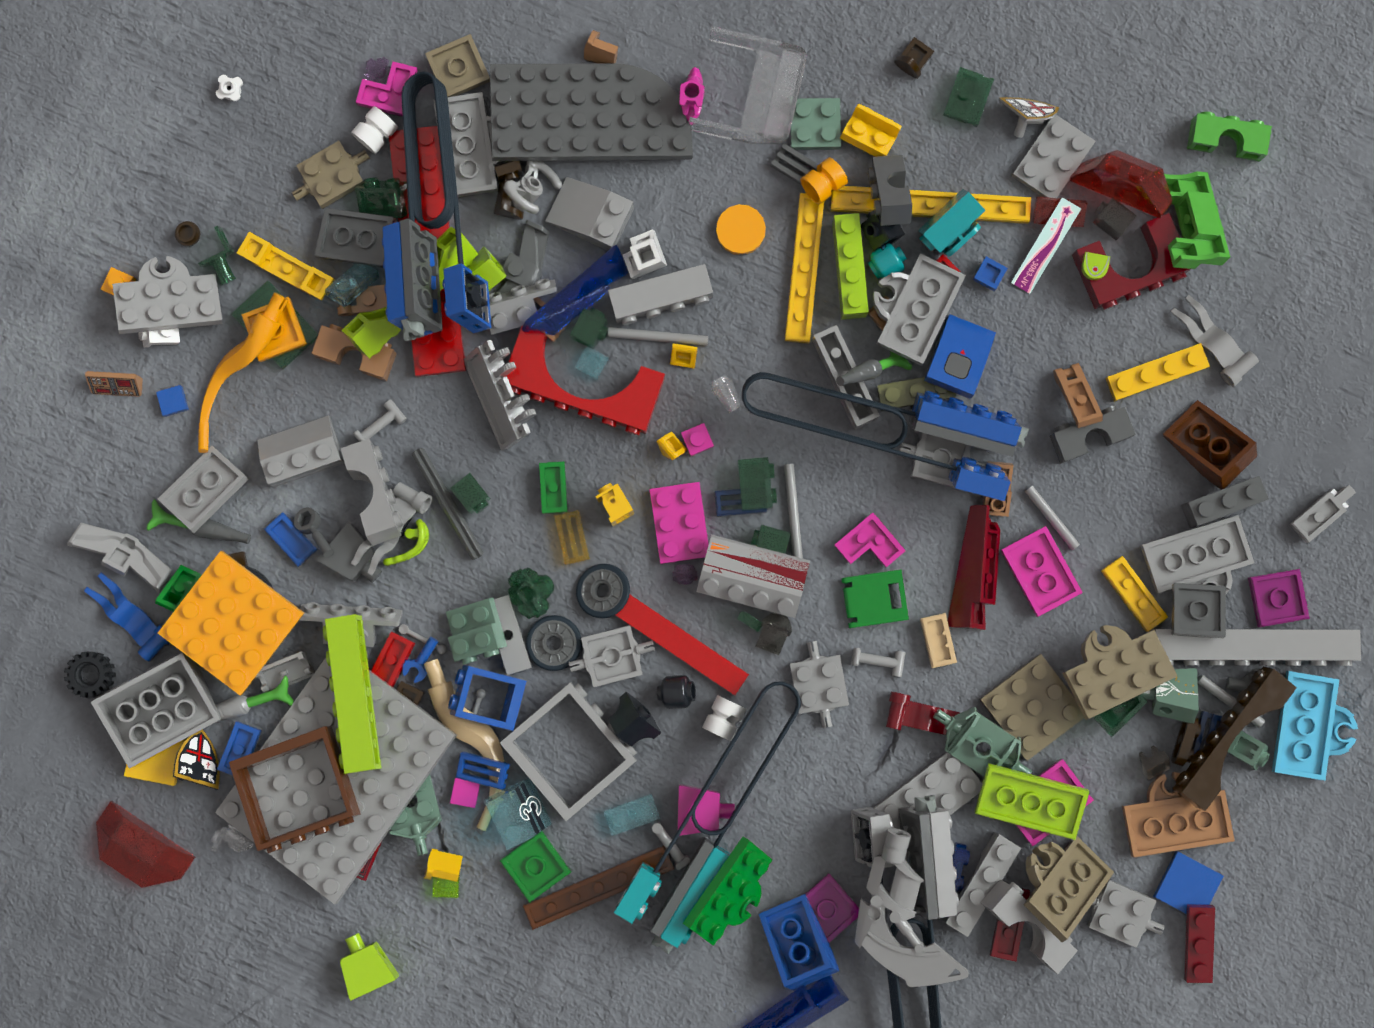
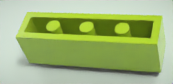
M859 213L834 215L832 228L841 320L866 318L869 309Z

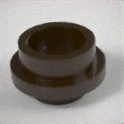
M185 221L176 227L175 238L181 245L193 246L200 239V229L195 223Z

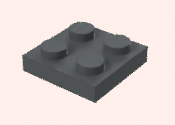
M1172 584V635L1209 638L1226 637V586Z

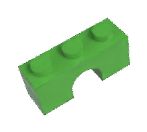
M1212 112L1197 113L1191 120L1187 149L1212 153L1218 147L1219 137L1228 136L1237 145V158L1261 161L1268 155L1272 126L1264 125V122L1260 120L1246 122L1241 121L1236 116H1225L1223 118L1215 116Z

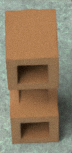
M330 324L329 327L321 326L312 354L316 358L340 366L342 358L347 352L359 350L341 331L342 327ZM385 343L381 351L370 359L361 353L362 363L359 370L363 374L387 381L397 353L391 349L392 345L389 343Z

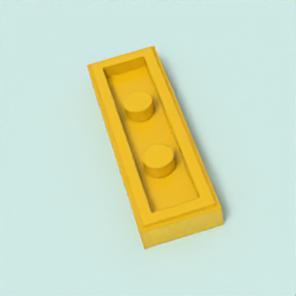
M1120 556L1101 570L1146 632H1149L1168 618L1123 556Z

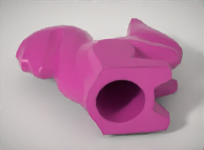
M696 67L691 69L686 82L680 86L679 105L682 106V112L688 122H694L699 117L705 93L701 72Z

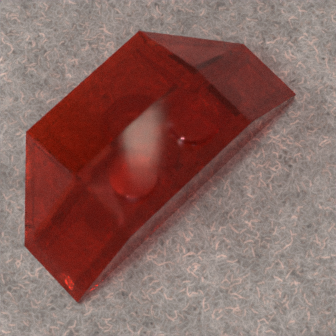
M1119 150L1082 162L1070 177V181L1157 218H1161L1172 204V197L1163 168Z
M110 801L96 822L99 859L141 888L182 879L196 858L113 801Z

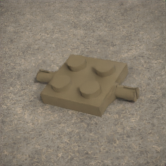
M337 141L296 165L303 176L304 185L292 191V194L297 201L311 194L323 209L365 185L359 175L358 165L370 159L365 149L352 157L345 151L340 141Z

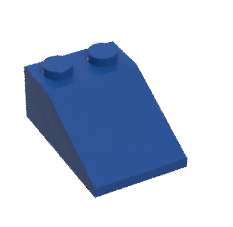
M805 894L759 914L785 988L794 991L840 971L832 948Z

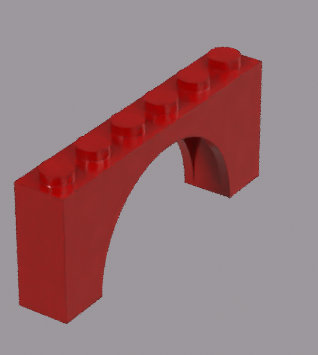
M523 325L521 326L509 362L515 363L516 369L507 375L514 394L521 395V392L530 394V399L540 403H544L545 400L554 403V407L560 410L568 411L571 408L577 410V415L592 419L595 416L602 419L601 423L615 428L616 424L626 427L625 431L637 436H639L640 432L646 434L665 380L664 373L641 366L634 380L621 392L603 399L579 398L560 388L548 373L545 362L546 333Z

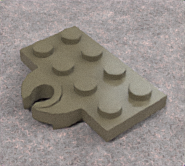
M1110 625L1101 626V633L1108 637L1107 646H1102L1098 643L1095 630L1087 635L1081 644V655L1085 663L1062 673L1085 720L1177 677L1155 630L1132 640L1125 631L1118 627Z
M1078 836L1076 840L1072 839L1064 850L1058 844L1050 842L1039 845L1026 858V872L1035 890L1024 903V906L1061 942L1069 938L1114 873ZM1037 856L1043 860L1044 866L1040 864Z

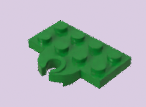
M742 836L683 924L714 946L717 940L722 937L728 924L732 926L740 925L751 917V914L745 909L749 903L755 907L758 906L762 894L761 885L758 880L766 873L772 859L750 840Z

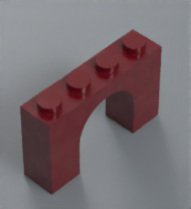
M1169 213L1147 221L1140 227L1152 256L1151 268L1148 274L1142 278L1129 279L1122 277L1113 270L1109 263L1108 271L1101 279H1087L1082 272L1083 255L1085 252L1106 255L1100 240L1079 248L1072 254L1094 309L1103 307V310L1110 309L1118 305L1117 301L1126 298V301H1130L1141 296L1140 291L1149 289L1152 292L1162 288L1165 281L1171 279L1175 283L1187 277L1186 273L1191 269L1175 268L1172 264L1168 245L1175 238L1180 237Z

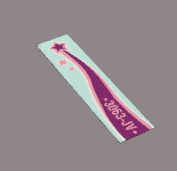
M1061 198L1013 278L1012 284L1029 294L1031 293L1081 208Z

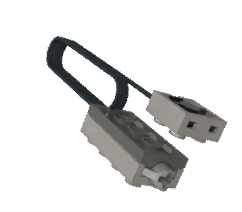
M934 795L925 796L924 798L915 797L914 806L899 808L900 829L911 834L905 859L911 868L924 879V883L921 882L914 911L916 914L920 913L921 917L927 919L928 928L924 923L915 918L908 919L907 921L908 923H916L919 926L924 946L934 943L932 919L957 915V906L959 905V898L955 892L957 874L952 858L954 844L950 835L952 819L947 810L936 807ZM871 807L851 810L855 861L862 864L867 863V866L872 867L874 857L882 854L888 829L894 828L890 814ZM888 862L885 864V868L894 866ZM893 923L890 930L896 939L899 929ZM887 969L893 1028H904L899 976ZM938 985L927 986L930 1028H942Z

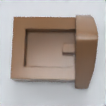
M593 30L584 48V59L594 63H616L618 46L599 40L600 32Z

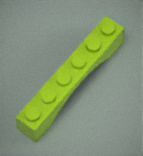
M453 227L447 229L437 239L440 291L443 289L444 269L458 264L456 234ZM461 233L464 265L468 267L479 254ZM387 306L371 312L359 313L341 330L353 345L369 359L379 353L383 345L392 337H395L401 330L388 321L386 316Z

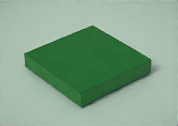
M543 831L531 837L500 860L529 903L572 872Z

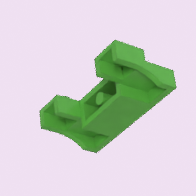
M1197 171L1183 175L1159 174L1152 182L1156 201L1159 204L1175 206L1183 237L1175 238L1168 245L1173 267L1196 269L1200 264L1223 265L1230 258L1208 172Z

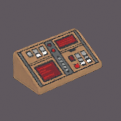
M85 372L89 389L93 394L135 397L142 395L143 379L136 374Z

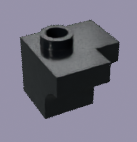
M628 692L619 697V707L608 719L617 737L632 747L643 738L655 739L661 734L653 716H651L649 710Z

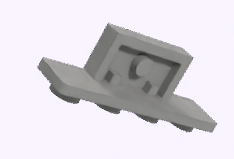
M541 279L535 282V285L528 287L520 285L512 288L510 292L502 294L494 292L489 294L491 335L518 328L522 325L540 322L534 298L557 292L555 279L550 281L549 279Z
M315 602L302 604L300 610L305 613L301 617V621L322 622L323 626L325 625V619L353 614L361 615L366 647H374L375 625L399 626L403 615L402 610L392 607L370 608L365 605L350 607L342 604L319 605ZM323 636V644H328V641Z

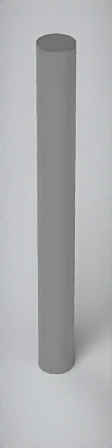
M613 327L608 329V337L708 346V336Z
M785 464L784 473L792 555L803 559L794 464Z

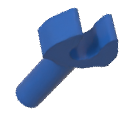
M429 637L418 657L405 661L403 664V676L409 673L411 667H416L419 673L414 683L426 678L427 672L424 663H426L439 641Z

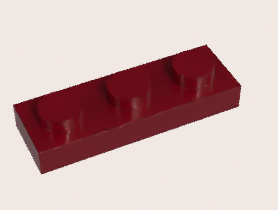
M1187 904L1184 980L1187 983H1213L1215 907L1213 905Z

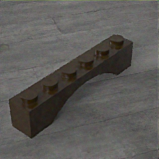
M1262 667V669L1254 673L1248 688L1239 693L1236 704L1222 716V722L1219 727L1207 736V743L1193 755L1187 770L1181 772L1176 778V784L1172 789L1196 808L1206 811L1221 791L1223 762L1235 737L1257 717L1269 711L1282 708L1297 687L1275 669Z

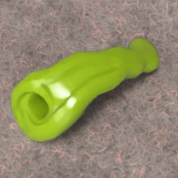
M422 519L416 520L418 528H409L405 531V536L408 539H418L416 545L401 555L383 559L385 566L407 561L424 550L429 540V530Z

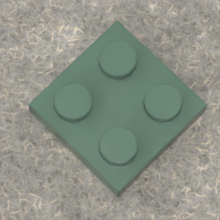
M840 98L790 99L791 148L794 150L841 149Z

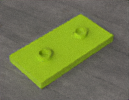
M988 763L974 812L985 817L1076 840L1089 790Z

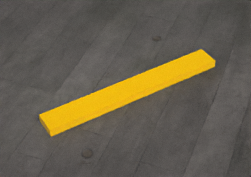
M844 186L838 191L833 190L831 192V212L868 214L874 210V200L876 199L871 198V187ZM910 190L912 217L932 218L957 193ZM971 194L986 210L975 221L1029 224L1031 197Z

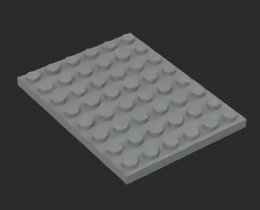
M326 658L260 750L324 726H332L336 738L338 720L334 716L332 709L335 696L329 685V678L332 676V672ZM370 670L369 675L382 769L348 773L361 815L353 817L354 822L342 827H339L338 823L329 826V832L317 836L312 832L305 835L307 839L293 845L288 841L281 844L282 849L268 853L334 905L338 904L457 736V734ZM324 741L248 769L270 839L347 811ZM337 742L340 753H342L341 744ZM235 784L215 813L254 842Z

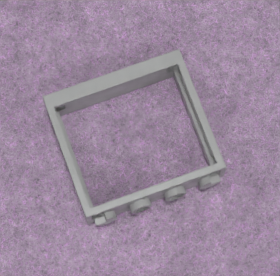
M572 682L500 742L565 821L570 819L637 761L635 749L627 743L624 744L616 736L610 723L607 725L601 718L604 713L595 702L590 705L585 699L588 695L579 683L574 686ZM568 694L574 698L625 758L623 763L571 807L515 742L519 736Z

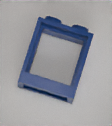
M463 665L462 669L457 671L455 677V684H458L456 692L451 695L448 709H451L450 715L514 731L527 681ZM473 674L509 683L500 720L463 711Z

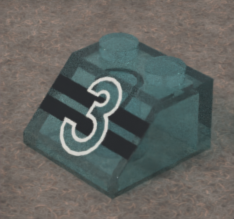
M530 778L484 799L507 850L531 839L552 824Z

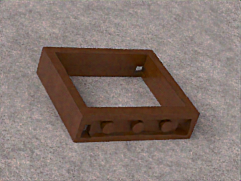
M332 726L318 728L229 762L257 851L266 849L268 853L282 849L281 844L290 841L291 845L305 841L307 840L305 836L312 832L315 833V836L330 831L329 826L337 823L339 827L354 822L353 817L361 815L348 774H344V769H341L339 764V754L341 753ZM324 741L347 811L270 839L248 769Z

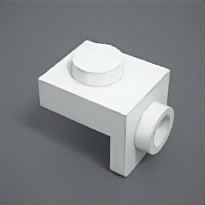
M179 328L138 332L139 339L143 341L144 348L151 345H177L180 343Z

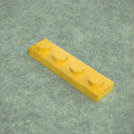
M1200 343L1108 376L1105 379L1115 402L1206 369L1210 365Z

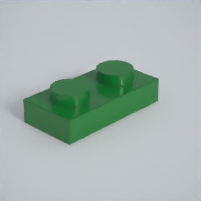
M565 462L539 463L542 514L567 513Z

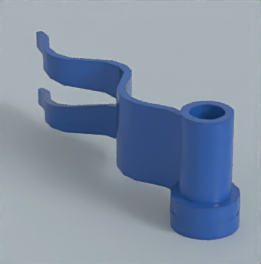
M101 572L98 577L111 590L118 608H115L107 598L89 587H86L84 591L102 606L105 614L113 622L129 632L133 639L141 646L138 651L139 655L146 661H150L165 644H170V642L158 634L164 624H160L157 627L142 609L127 600L117 584Z

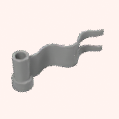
M1188 295L1185 299L1199 315L1205 333L1186 314L1175 308L1170 312L1186 325L1192 338L1198 344L1201 343L1202 347L1208 349L1215 356L1224 369L1220 372L1221 377L1228 385L1235 387L1242 381V376L1259 362L1257 356L1251 351L1244 354L1227 332L1214 325L1205 308Z
M401 482L393 490V494L397 498L396 503L392 504L394 512L398 511L402 519L403 525L399 526L400 532L404 524L413 517L416 511L421 514L425 513L432 502V496L423 491L417 492ZM399 537L385 541L375 551L367 572L368 574L373 575L380 559L384 554L393 550L398 543ZM369 540L364 541L359 546L351 562L352 565L356 566L363 554L372 547Z

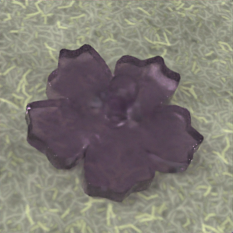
M385 57L378 58L376 63L375 60L370 58V60L366 61V70L368 72L364 74L365 80L373 82L376 80L377 83L386 84V78H388L391 69L390 66L387 67L389 60Z

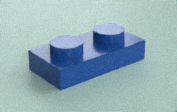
M236 721L217 770L233 776L229 762L252 754L262 730Z

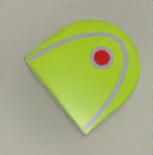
M1085 252L1082 261L1083 275L1090 280L1101 279L1108 271L1110 256Z

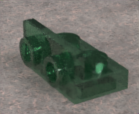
M377 177L364 179V183L355 187L359 213L394 218L407 216L403 192L407 189V181H400L399 178H390L385 181H379Z
M768 457L738 460L742 511L772 509V503H777L776 488H771L770 478H775L774 464L769 463Z

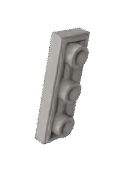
M510 595L494 599L503 633L505 634L508 630L513 633L512 639L506 640L507 647L499 649L507 675L532 668Z

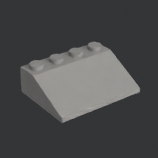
M182 651L104 692L91 701L93 708L129 769L221 720L199 667L195 661Z

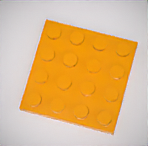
M220 551L159 630L158 634L241 696L305 613L224 551Z

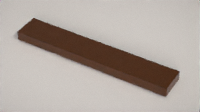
M660 846L523 905L532 930L625 891L642 862L655 869L666 851L665 846ZM669 854L658 870L660 875L674 870Z

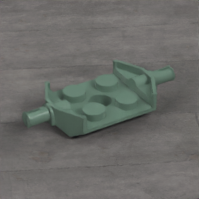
M975 707L954 717L949 716L941 709L935 712L933 718L943 723L945 729H947L944 744L945 751L982 776L985 775L988 763L1028 774L1032 773L1031 769L1019 761L1021 738L1019 736L1015 738L982 716ZM986 742L990 745V749L987 752L981 753L976 750L977 744Z
M430 774L415 794L417 796V804L411 808L406 807L390 831L391 835L412 839L415 842L417 856L428 854L425 843L426 835L442 821Z

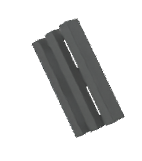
M784 143L770 165L801 185L800 178L802 177L781 165L779 161H784L804 175L809 170L784 155V153H787L817 171L818 164Z

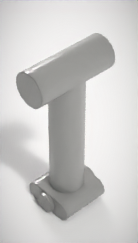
M392 399L384 404V407L388 410L387 413L361 433L358 430L353 433L359 442L370 439L394 419L399 425L407 420Z
M854 647L851 664L858 666L860 662L893 668L892 676L902 677L906 652L896 651L895 658L861 653L860 648Z
M653 820L651 828L667 849L672 839L658 820ZM674 844L669 853L675 860L676 869L680 870L690 863V858L688 855H683L677 845Z

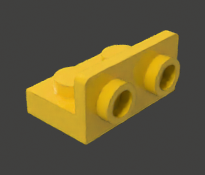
M857 104L840 139L875 157L887 156L902 126L868 107Z

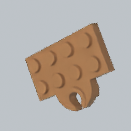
M1172 772V778L1176 781L1180 773ZM1161 774L1151 782L1147 791V802L1122 806L1131 857L1235 841L1225 790H1221L1208 809L1204 811L1193 806L1176 791L1172 793L1166 791L1164 784L1167 778L1165 774Z

